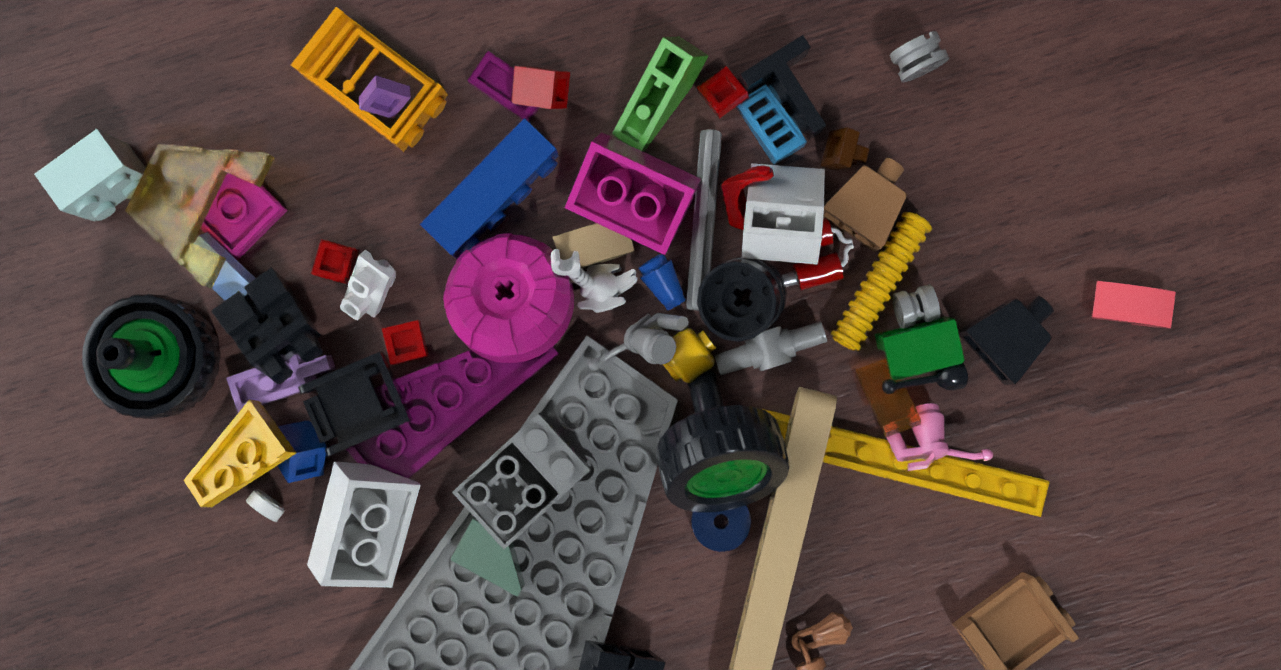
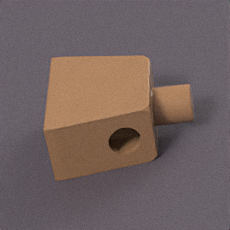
M885 158L876 172L863 165L824 205L823 217H827L828 221L872 251L880 250L885 245L907 196L903 190L894 185L903 173L904 168L890 158Z

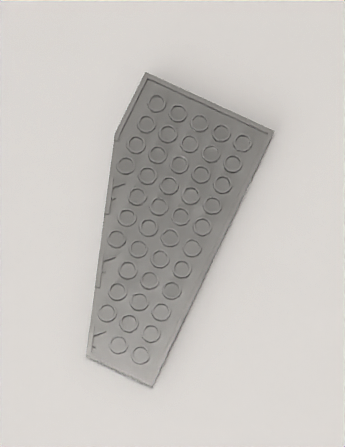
M586 336L522 426L524 427L533 417L541 413L591 467V470L513 541L525 582L519 596L511 594L450 560L474 518L468 509L464 507L349 670H579L585 641L605 642L657 470L656 449L658 442L670 427L678 400L617 356L605 360L601 363V367L598 370H591L589 362L594 358H599L608 350Z

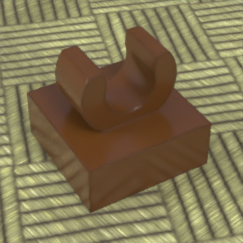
M848 127L830 131L821 166L830 170L851 168V165H856L857 161L866 163L869 148L857 144L860 132Z

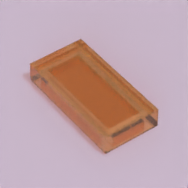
M886 358L856 369V377L885 438L921 425V418L906 388L896 389L892 394H886L882 390V383L887 379H891Z

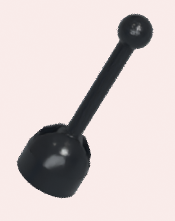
M962 363L936 370L935 375L897 382L887 379L882 383V390L886 394H892L896 389L935 382L940 387L950 391L964 389L968 383V372L966 366Z

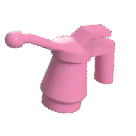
M922 404L909 411L911 416L909 424L920 447L907 449L897 426H889L883 429L897 461L926 460L908 463V471L927 469L934 460L943 458L946 455L971 460L983 459V461L993 458V452L989 449L981 450L980 453L949 449L948 444L945 443L944 415L940 412L939 405Z

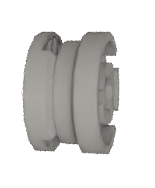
M937 31L930 32L929 39L924 37L923 34L903 44L889 55L893 64L899 66L900 72L898 75L903 83L933 71L950 59L947 51L939 46L941 39Z

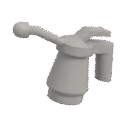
M656 313L651 317L650 314H646L626 330L622 345L606 352L597 359H592L589 362V368L593 371L598 370L601 367V363L626 349L640 354L651 364L661 365L668 363L674 357L676 343L662 329L683 331L688 326L687 317Z

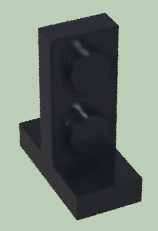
M804 35L741 73L738 81L750 93L770 80L772 83L769 85L771 92L780 104L785 103L792 114L790 115L791 119L801 133H804L807 139L810 140L820 134L826 124L789 68L804 59L811 48Z

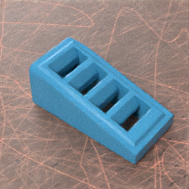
M766 84L749 94V98L736 106L773 165L781 162L806 145L805 137ZM764 98L767 104L751 113L748 108ZM772 110L775 116L760 125L757 119ZM780 122L783 128L768 136L765 131ZM787 134L790 140L777 148L773 142Z

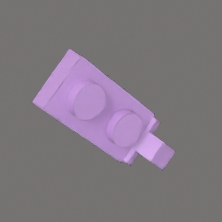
M298 354L294 355L286 361L293 370L292 376L281 384L275 383L256 368L227 377L226 379L237 412L239 413L249 399L260 401L262 405H266L300 393L299 386L317 379L318 375L336 369L332 356L324 355L315 358L313 361L305 362Z

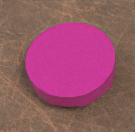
M512 233L498 234L495 237L479 242L470 250H465L455 261L456 264L450 272L444 291V308L454 332L477 355L500 363L524 362L548 351L565 333L574 309L573 286L568 276L558 275L552 271L550 255L553 250L545 243L527 236L513 235Z

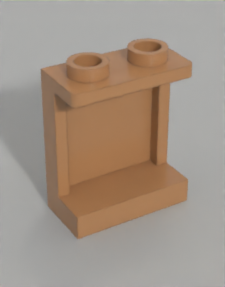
M1021 572L952 623L985 670H1025L1064 640L1073 643L1079 639L1072 629L1076 625L1072 617L1063 607L1060 606L1057 609L1049 598L1053 595V592L1040 576L1034 578L1025 572Z

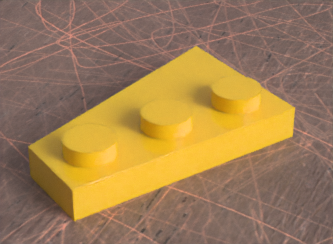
M249 399L187 475L184 482L200 507L212 508L295 455L296 451L262 403Z

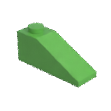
M680 36L663 37L612 134L626 144L644 152L689 92L709 55Z

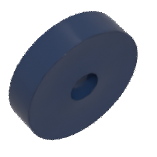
M746 505L720 512H692L691 526L695 537L703 546L713 551L725 552L737 548L745 541L751 528V516ZM720 514L725 515L728 519L726 526L722 528L714 525L715 517Z

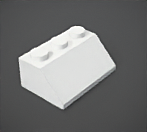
M334 461L307 566L321 586L392 588L420 489V484L417 481L370 464Z

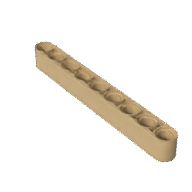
M799 387L796 392L784 440L790 468L784 482L771 493L728 670H772L837 403L836 395Z

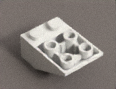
M751 163V168L761 165L769 166L773 169L774 176L770 180L753 182L748 186L742 258L818 265L823 229L825 169Z

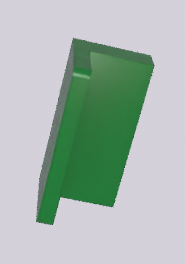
M942 316L939 320L931 322H919L914 326L903 329L900 327L874 334L877 348L885 352L890 378L895 381L962 364L965 360L956 320L947 316Z

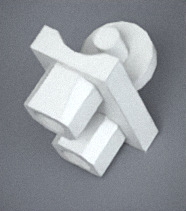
M364 250L358 256L340 309L355 320H359L365 313L374 318L381 311L389 288L392 287L396 279L394 268L386 260H374L371 253Z

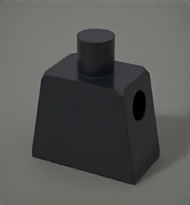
M1041 296L1036 297L1026 307L1018 299H1012L1002 303L962 328L958 333L1004 385H1015L1051 341V335L1041 323L1054 313V309Z

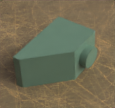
M474 517L450 560L518 597L525 582L513 542L503 549Z

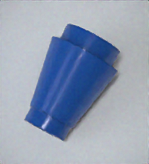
M659 254L638 267L642 274L639 278L662 305L665 306L667 311L686 300L672 260H667L664 254Z

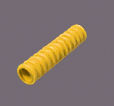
M903 212L901 215L903 221L897 222L895 225L897 231H892L889 235L891 241H886L884 245L885 251H880L877 255L879 261L872 263L873 271L866 273L867 281L860 283L861 291L857 290L854 293L855 301L851 300L848 303L850 309L842 313L844 319L838 320L836 323L838 329L832 330L830 333L832 338L842 346L852 351L860 350V341L866 340V331L872 330V321L878 320V311L884 310V301L888 302L890 300V291L894 292L896 290L895 283L902 280L901 273L906 272L909 268L907 263L914 260L912 254L919 252L920 246L918 244L925 242L926 236L924 234L931 232L932 227L930 223L918 214Z

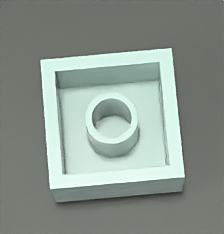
M99 129L91 132L34 174L60 211L94 222L111 216L116 210L115 206L125 199H131L141 194L146 188L145 185L154 179L128 143Z

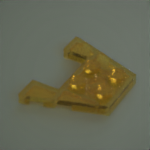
M158 144L125 211L153 239L161 243L181 266L194 275L201 285L212 289L226 258L194 244V240L225 176L230 174L261 188L275 158L262 151L250 153L234 149H224L222 151L208 150L203 147Z

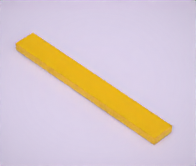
M765 410L776 419L785 440L790 416ZM831 426L823 458L824 463L1038 517L1042 516L1050 482L1048 480L948 455L934 460L927 469L908 471V463L926 460L897 461L888 440ZM906 445V446H907V449H909V448H916V447H912V446Z

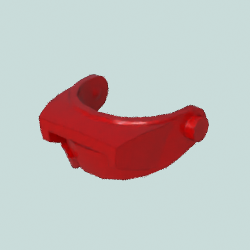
M764 165L755 166L743 173L728 178L722 183L721 186L730 226L744 230L747 202L744 195V187L753 182L766 181L773 178L774 172L772 168Z

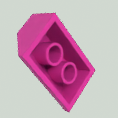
M601 132L590 144L565 208L666 255L690 206L701 178Z

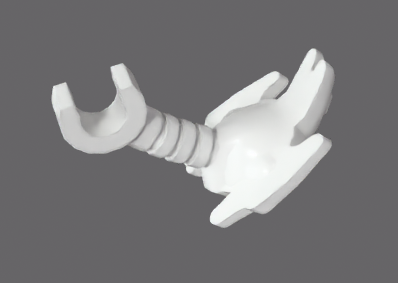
M554 249L550 255L552 271L558 275L568 276L581 287L580 294L586 300L578 302L577 306L580 309L593 310L595 313L621 306L625 304L626 300L624 297H618V295L630 289L637 282L635 269L615 276L614 273L620 272L622 269L619 264L591 265L585 272L580 268L578 251H574L572 257L566 260L560 259L559 249Z

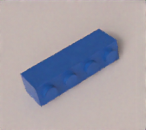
M524 118L420 225L450 255L458 259L465 250H470L480 242L478 238L487 229L493 231L506 218L503 212L513 202L516 205L520 204L531 193L532 189L529 186L539 176L544 179L555 169L558 164L555 159L559 156L557 149Z

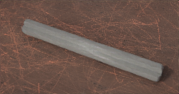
M714 129L702 130L699 142L697 177L701 178V181L695 192L686 301L687 309L699 311L697 306L698 290L706 274L711 271L722 139L721 132Z

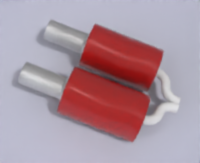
M824 217L821 247L833 244L832 233H835L842 243L848 244L843 250V260L840 262L835 252L819 257L818 265L793 264L794 271L782 275L785 286L789 287L797 284L799 290L802 291L843 279L842 267L848 263L849 250L854 248L852 239L845 238L838 228L830 227L827 217Z

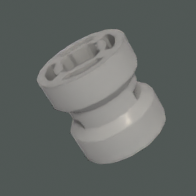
M928 284L918 287L912 293L907 291L893 293V308L897 322L902 329L914 326L920 320L931 322L940 319V306L932 285Z

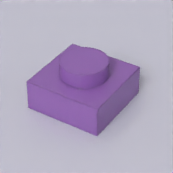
M375 76L359 96V109L394 119L411 98L410 86Z

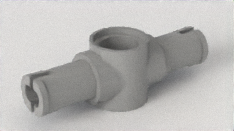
M821 321L788 330V328L782 329L779 326L763 331L755 338L745 341V345L714 356L720 375L753 366V369L759 368L760 371L791 362V358L796 356V352L826 343L827 338Z

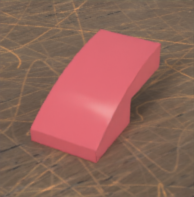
M1097 281L1092 319L1171 329L1176 292L1130 284Z

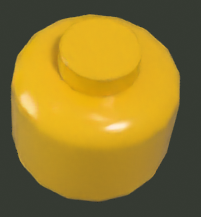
M686 328L672 337L676 343V352L674 357L663 365L676 382L682 379L686 383H691L714 366L715 361L711 352L716 347L704 331L697 334L693 329Z

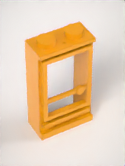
M338 7L334 8L291 64L303 77L403 152L408 146L412 148L420 141L424 134V129H422L431 117L433 119L436 118L443 111L447 103L445 98L448 94L439 83H436ZM360 37L374 49L352 78L344 81L343 89L340 91L329 83L327 79ZM379 53L423 85L422 89L391 129L369 112L359 109V105L346 96L349 92L354 91L356 82Z

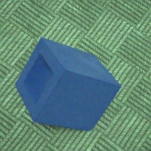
M302 421L278 426L296 451L295 455L277 465L287 483L324 475L325 449L327 446L324 442H320L310 421Z

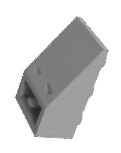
M538 413L452 493L497 543L505 549L591 470V467L541 413Z

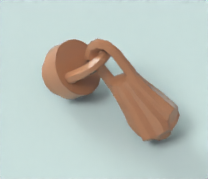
M832 612L819 623L795 633L791 643L794 649L802 652L805 659L804 662L795 666L796 670H824L826 663L823 656L811 659L809 650L826 645L845 644L848 637L851 636L853 629L850 619H847L843 614ZM812 634L814 641L806 644L802 637Z

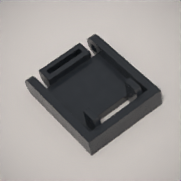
M382 351L298 387L300 394H307L315 389L317 390V396L307 399L303 403L320 442L323 443L335 437L338 439V444L331 445L325 449L327 457L413 420ZM380 373L395 404L394 407L385 411L370 377Z

